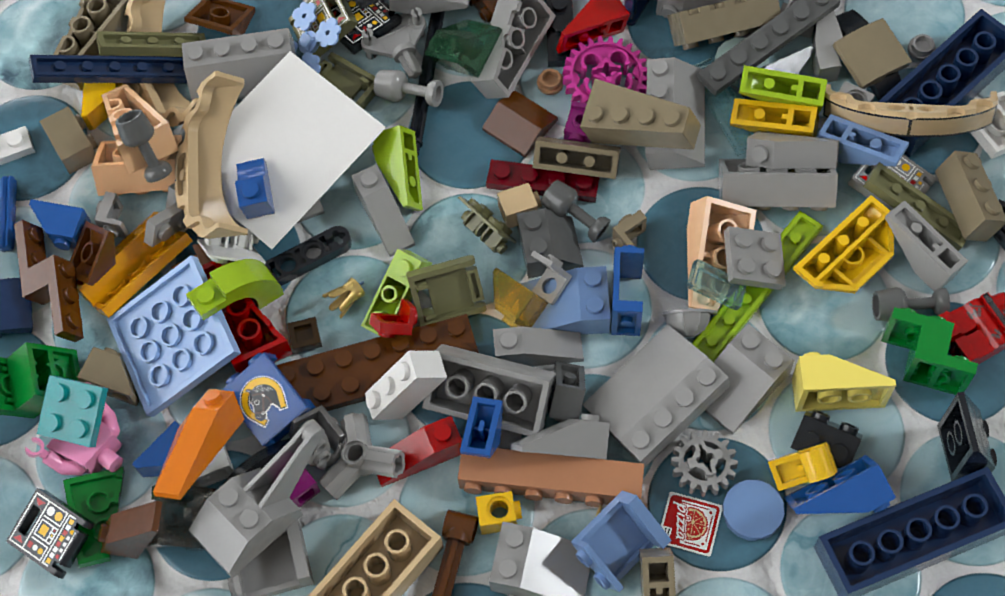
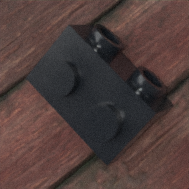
M815 409L812 413L806 411L790 448L800 451L828 442L838 469L851 463L863 436L858 433L859 428L847 422H841V425L829 421L830 416Z

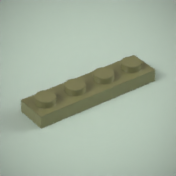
M97 31L96 38L100 56L183 57L182 43L206 40L204 33Z
M880 162L873 168L863 185L864 188L893 208L906 201L957 251L963 248L966 240H964L956 219L951 212Z

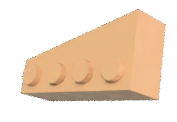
M127 84L102 94L117 147L128 175L148 166L139 148L124 145L118 133L115 121L129 111L135 109L142 110L153 125L154 135L148 142L158 160H165L171 154L179 151L169 122Z

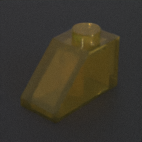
M497 267L494 269L495 309L504 315L502 321L510 327H532L548 303Z

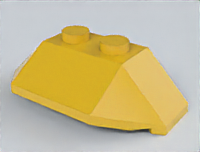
M870 195L793 267V270L815 289L855 294L894 256V234L885 219L890 210Z

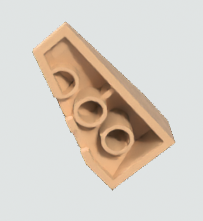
M705 196L691 202L687 224L688 308L718 311L730 286L727 275L724 230L728 226L754 230L757 210L710 196Z

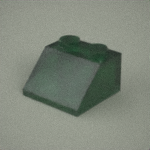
M467 19L437 30L429 42L425 55L446 69L479 78L502 29Z

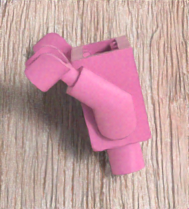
M106 402L96 447H86L53 438L46 446L49 449L47 451L44 449L43 441L37 437L31 440L40 446L38 452H31L30 449L25 447V452L29 457H41L44 464L61 475L81 476L84 473L92 474L100 472L103 467L110 472H115L123 463V458L117 454L122 446V443L117 439L120 433L118 420L115 412Z

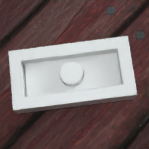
M26 126L0 135V165L35 153Z

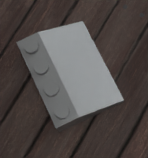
M667 324L582 405L591 415H600V422L610 423L609 433L638 463H643L645 468L730 387L729 377L704 353Z

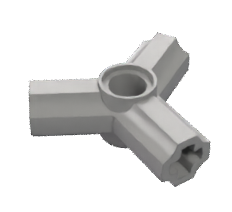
M352 412L344 415L343 420L340 421L341 430L345 434L341 458L318 481L338 500L360 476L375 474L397 478L404 471L406 465L404 460L405 454L401 450L372 446L367 416L363 413Z

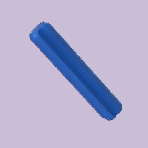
M3 176L0 179V251L2 252L13 251L15 246L14 224L16 220L17 181L13 176Z

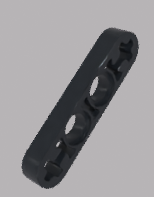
M342 226L332 227L267 260L265 266L282 286L346 253L352 245L349 231ZM339 236L340 239H343V243L338 244V242L334 241V238ZM324 242H326L327 247L329 246V251H326ZM310 248H319L321 250V254L317 258L311 259L306 256ZM285 261H294L296 266L292 271L285 272L281 269ZM273 268H276L277 273L279 275L278 277H276L275 273H273Z

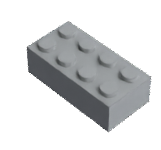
M441 344L434 350L440 353L447 378L424 399L423 409L467 420L473 396L502 400L501 429L526 436L544 429L556 376L555 372Z

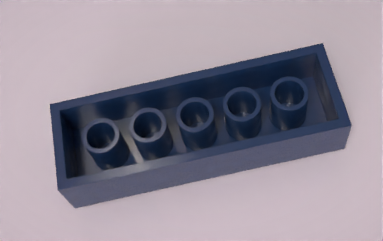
M980 9L878 102L949 106L967 105L1005 70V26L983 9ZM893 136L909 142V146L904 153L909 158L931 138Z
M985 467L818 537L814 549L838 596H862L1004 536L1005 496L990 469Z

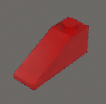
M590 0L562 31L556 51L562 53L577 48L580 42L586 45L588 38L595 42L598 41V36L604 39L623 32L630 16L629 11L620 0Z
M452 415L423 426L389 447V449L401 450L405 454L404 460L406 465L403 473L398 475L397 478L377 475L381 487L461 455L462 439Z

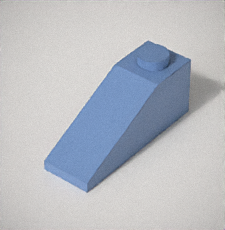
M832 114L829 115L818 133V138L839 140L838 162L843 164L876 166L880 162L884 166L896 167L909 146L907 141Z

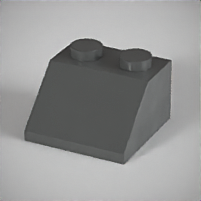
M545 208L516 213L517 230L528 278L542 276L547 269L546 266L531 256L533 251L546 258L549 254L564 263L561 268L565 271L584 267L572 216L559 217L554 211Z

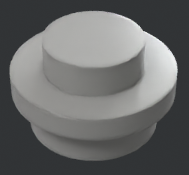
M926 34L915 36L908 45L909 54L913 58L922 61L936 50L934 40Z

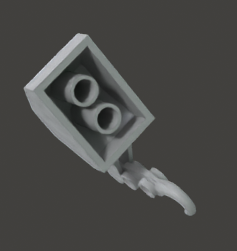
M314 419L308 420L263 469L257 468L231 477L209 496L189 528L191 535L225 572L233 578L284 533L292 523L303 516L301 509L289 497L307 463L310 466H316L320 470L330 468L341 457L344 443H339L338 448L331 454V447L325 430Z

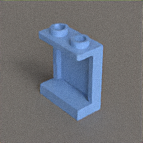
M622 490L571 543L578 551L575 554L578 560L586 567H591L596 573L593 576L595 581L605 590L611 588L620 592L624 587L619 581L639 561V549H648L653 546L664 549L672 540L639 497Z

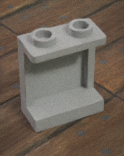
M296 520L284 533L233 578H228L231 596H274L314 584L302 527L299 521Z

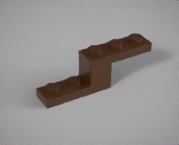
M20 220L14 224L22 298L41 305L50 302L54 335L77 342L83 339L84 336L74 263L54 254L46 258L43 228L25 220Z

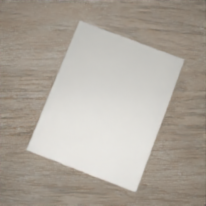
M290 51L232 111L225 135L221 163L222 191L229 214L269 248L273 249L386 127ZM264 158L267 164L275 213L247 219L238 204L235 181L238 180L236 164Z

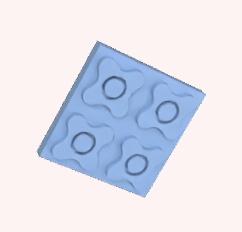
M192 255L107 319L146 416L155 417L241 354L222 310L203 321L186 297V293L208 280L198 257Z

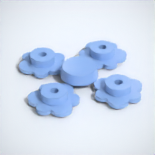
M304 1L300 4V8H296L292 14L295 20L294 27L305 31L300 36L298 43L294 41L295 52L299 48L304 53L302 61L317 73H320V58L317 55H313V53L317 51L319 45L323 48H327L329 45H336L339 40L341 27L337 25V20L331 17L326 22L320 23V30L316 33L309 30L311 24L316 21L317 16L315 12L317 7L312 2L307 3Z

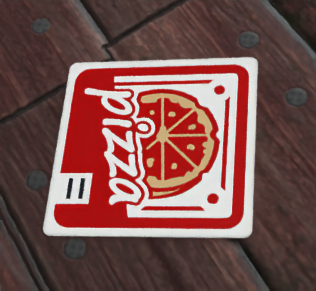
M670 492L661 527L672 540L668 546L710 557L722 513V505Z

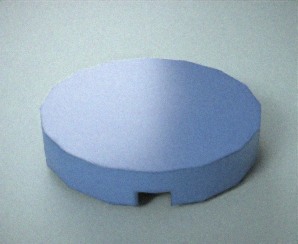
M744 480L735 484L727 492L722 505L727 527L736 536L748 541L771 537L780 528L785 515L784 502L779 492L770 484L761 480Z

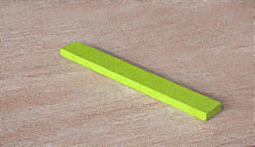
M802 211L796 214L781 233L785 276L823 229L822 224ZM739 285L717 311V315L712 317L705 330L691 344L714 363L774 289Z

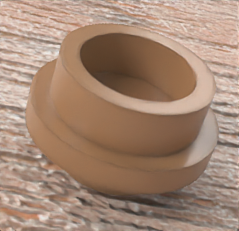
M555 69L544 70L537 79L538 89L546 95L559 93L564 86L562 84L563 76Z

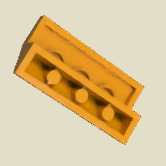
M154 211L115 246L116 264L97 283L91 286L80 280L76 281L78 293L98 312L109 318L193 242L186 232L179 231L168 240L162 241L154 247L144 242L146 222L149 218L159 213Z

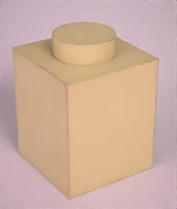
M529 183L497 193L500 213L504 223L509 228L517 226L516 213L538 210V208L542 207L538 192H532Z

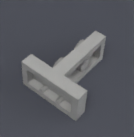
M175 183L168 188L166 209L149 218L146 222L144 242L151 247L168 240L182 229H186L182 221L185 217L184 211L177 207Z

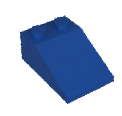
M867 455L837 469L838 472L835 475L810 483L784 497L796 514L868 513L870 511L876 513L889 507L890 501L896 498L879 464Z

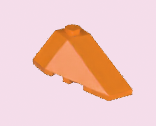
M208 389L192 408L176 432L153 490L156 497L181 500L245 420L234 391Z

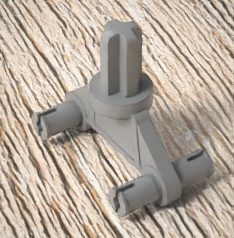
M416 7L415 11L414 9L411 10L410 25L376 39L373 36V30L370 28H366V31L365 29L362 30L361 46L366 52L368 59H373L372 54L374 58L377 55L394 58L395 62L401 63L408 78L416 79L422 74V69L414 56L416 54V45L419 39H421L420 37H424V29L426 28V20L422 16L420 8Z

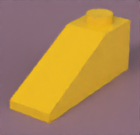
M734 98L730 126L753 133L764 131L809 137L817 136L819 125L818 107Z

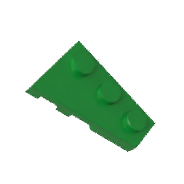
M124 466L115 472L105 470L63 480L67 505L95 523L92 530L81 525L77 528L89 535L77 556L79 568L111 561V554L101 553L102 542H98V534L101 524H106L110 516L119 511L125 473Z

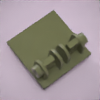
M461 196L458 197L471 210H467L462 214L463 224L475 236H481L480 240L494 253L503 254L508 248L506 245L508 241L517 243L510 236L513 231L505 223L499 222L492 216L494 213L484 204H479L472 197L469 201Z

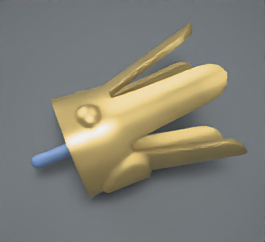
M350 278L343 286L322 295L324 298L339 296L329 305V310L334 311L339 307L342 312L340 314L341 319L352 304L365 295L361 287L364 281L358 283L354 278Z

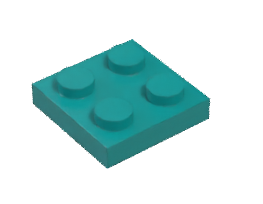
M49 375L36 434L86 447H96L108 388L56 375Z

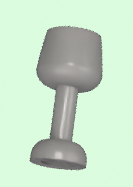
M380 70L374 80V93L376 96L392 102L401 101L406 94L425 97L428 105L438 107L443 98L444 85L441 80H432L427 86L408 83L406 74L401 70Z

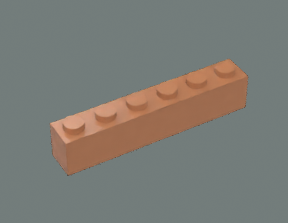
M497 448L491 458L461 454L458 484L460 489H464L465 492L470 494H481L482 491L494 492V494L512 491V494L524 495V498L533 501H539L542 498H552L561 504H571L573 501L585 502L590 507H599V505L603 506V504L608 505L622 490L637 495L641 500L644 464Z

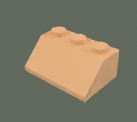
M173 135L177 147L182 144V135ZM116 140L100 142L91 165L98 196H104L106 191L116 193L117 196L127 193L142 195L150 191L161 190L168 192L169 186L176 182L175 162L177 152L164 160L171 165L172 172L159 181L149 183L144 177V171L147 166L128 175Z

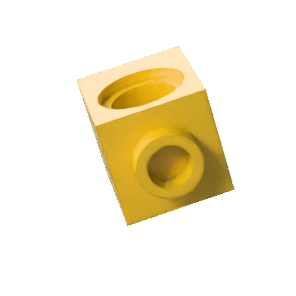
M512 491L476 497L481 535L500 532L502 522L517 524V519H522L520 500H513ZM496 508H504L508 511L502 518H496L492 515L493 510Z

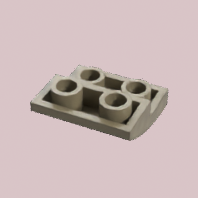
M884 18L849 33L832 45L857 85L862 89L881 82L889 74L907 68L912 62Z

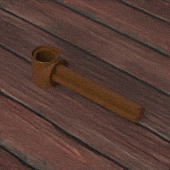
M452 510L447 511L442 528V537L447 543L432 596H451L464 546H469L473 543L479 517Z

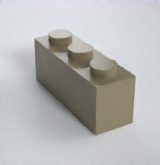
M539 136L535 142L532 168L616 179L621 147Z
M954 151L936 169V176L964 240L987 242L1005 225V214L1002 205L997 199L992 183L988 179L977 153Z

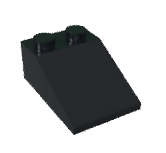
M958 392L937 425L951 481L985 467H988L992 473L997 465L995 450L993 448L990 449L987 439L989 437V427L986 420H982L980 410L965 392Z

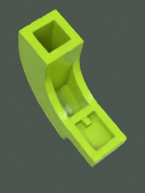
M242 259L223 265L209 273L211 279L186 293L188 301L203 321L229 304L243 298H251L257 307L262 309L284 295L281 285L263 262L256 259Z

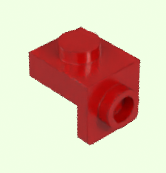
M401 299L398 314L371 313L369 324L382 337L394 338L395 335H412L413 326L417 323L418 313L416 307L408 299Z

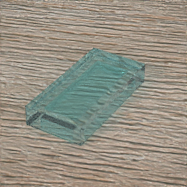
M699 259L693 262L687 283V288L734 310L741 308L747 286L728 283L727 272Z

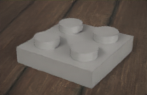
M728 226L724 230L728 283L781 290L786 286L780 233Z

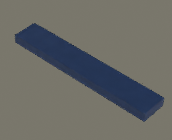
M29 56L33 83L187 84L183 57Z

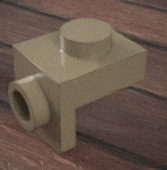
M638 210L633 215H625L618 225L613 227L611 242L614 249L624 245L635 246L631 240L646 231L647 217L641 210Z

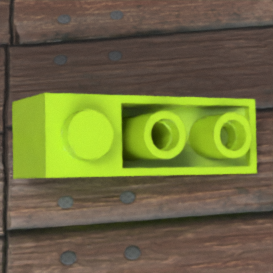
M397 249L361 326L378 335L377 331L369 324L371 313L398 314L401 299H408L410 302L413 300L406 272L431 266L432 262L410 250Z

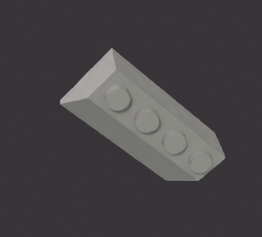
M289 28L182 43L183 66L191 100L199 98L198 93H196L198 87L214 71L243 78L245 85L238 99L245 98L290 51L295 54L294 40Z
M675 57L647 59L646 94L690 107L700 122L701 127L694 150L645 147V155L650 170L705 167V85L698 79V72L703 69Z
M719 159L720 200L744 207H754V209L761 211L770 210L771 207H782V209L787 211H797L799 207H811V210L826 211L828 208H836L838 173L835 169H772L747 166L746 159Z

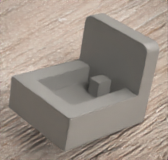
M106 191L102 201H99L97 204L94 221L97 226L113 232L114 238H117V236L125 238L129 234L124 223L118 220L123 209L120 199L116 193Z

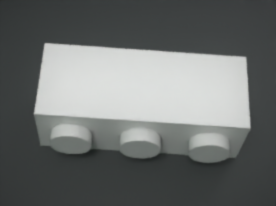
M408 351L365 393L366 405L370 410L372 420L403 419L447 378L439 351Z

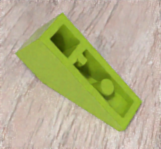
M744 65L739 94L760 101L818 107V113H820L824 103L827 79Z
M400 125L385 129L373 141L372 151L375 161L402 206L415 211H422L415 131Z

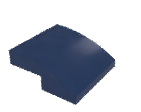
M20 278L0 279V338H2V333H32V301L22 298Z

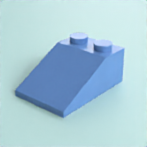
M606 266L581 267L567 270L566 272L572 277L554 305L532 292L540 278L520 283L523 327L581 332V335L610 333V306ZM550 279L545 283L544 292L546 294H550L556 289L557 282L555 279Z

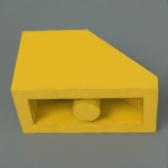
M84 83L81 116L89 130H95L108 118L102 94L126 83Z

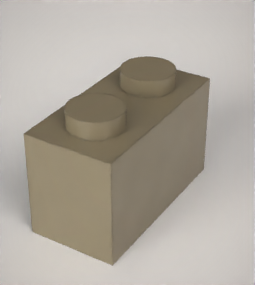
M68 106L39 121L69 174L93 162L96 154L94 149L98 145L91 133L85 135L83 129L87 128L79 113L74 115Z

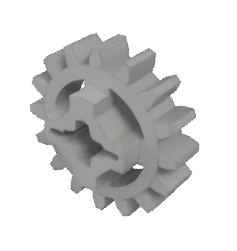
M703 430L702 436L698 437L692 431L690 440L682 437L680 439L681 447H674L673 454L677 457L671 458V465L676 467L672 475L673 477H682L679 486L683 487L688 484L690 486V494L699 489L702 497H705L707 490H711L715 496L718 494V486L726 490L729 486L728 480H734L736 473L733 469H737L738 461L732 458L735 457L736 450H727L729 440L726 439L720 442L718 440L719 433L717 432L713 437H708L707 430ZM692 450V457L684 462L685 455ZM704 463H710L709 468ZM724 464L723 472L717 477L716 469Z

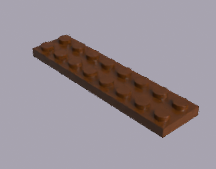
M464 314L421 327H413L412 335H395L394 338L380 336L276 366L301 398L310 399L316 408L322 405L326 411H331L366 401L365 393L408 351H434L441 344L479 352L468 315Z

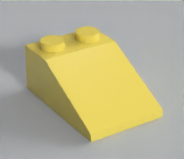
M809 352L799 356L791 378L795 412L813 411L814 409L824 411L885 408L896 387L895 379L833 355H821L818 352Z

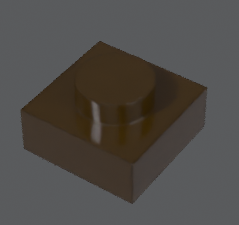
M316 317L287 323L294 354L322 347Z

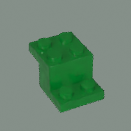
M894 307L883 331L881 342L910 349L903 381L956 395L958 392H965L976 375L978 363L971 362L963 356L948 355L954 323L946 321V319L940 316H926L916 313V311L910 308Z
M26 342L9 357H0V415L33 419L40 415L49 375L80 381L77 378L80 372L77 350Z

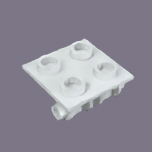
M249 230L248 235L231 236L230 242L229 237L197 239L203 251L213 262L226 264L228 260L256 259L264 264L266 263L253 247V244H258L259 238Z

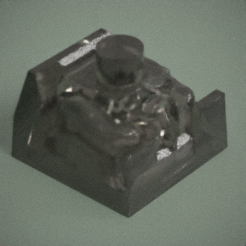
M155 485L152 486L151 500L163 503L158 533L148 544V547H183L190 551H206L191 535L189 528L207 498L216 489L191 486L181 500L156 497L153 493Z

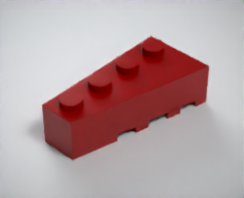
M210 261L202 265L208 280L211 279L209 273L222 266L220 263ZM251 298L237 300L221 309L241 354L231 360L236 373H241L249 366L248 361L258 353L275 354L278 358L275 362L293 354L286 338L277 331L272 322L263 315Z

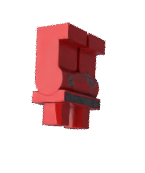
M986 292L980 298L973 299L951 312L946 311L937 315L943 317L946 321L954 323L950 341L951 348L949 350L952 356H963L979 365L1005 349L1004 292L992 296L989 292Z

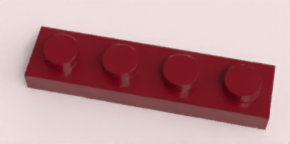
M491 159L486 181L487 189L504 191L529 183L532 192L537 191L539 196H543L554 181L559 180L577 191V201L596 203L600 177L532 168L533 165Z

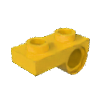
M828 442L768 461L778 491L806 482L821 481L838 472Z

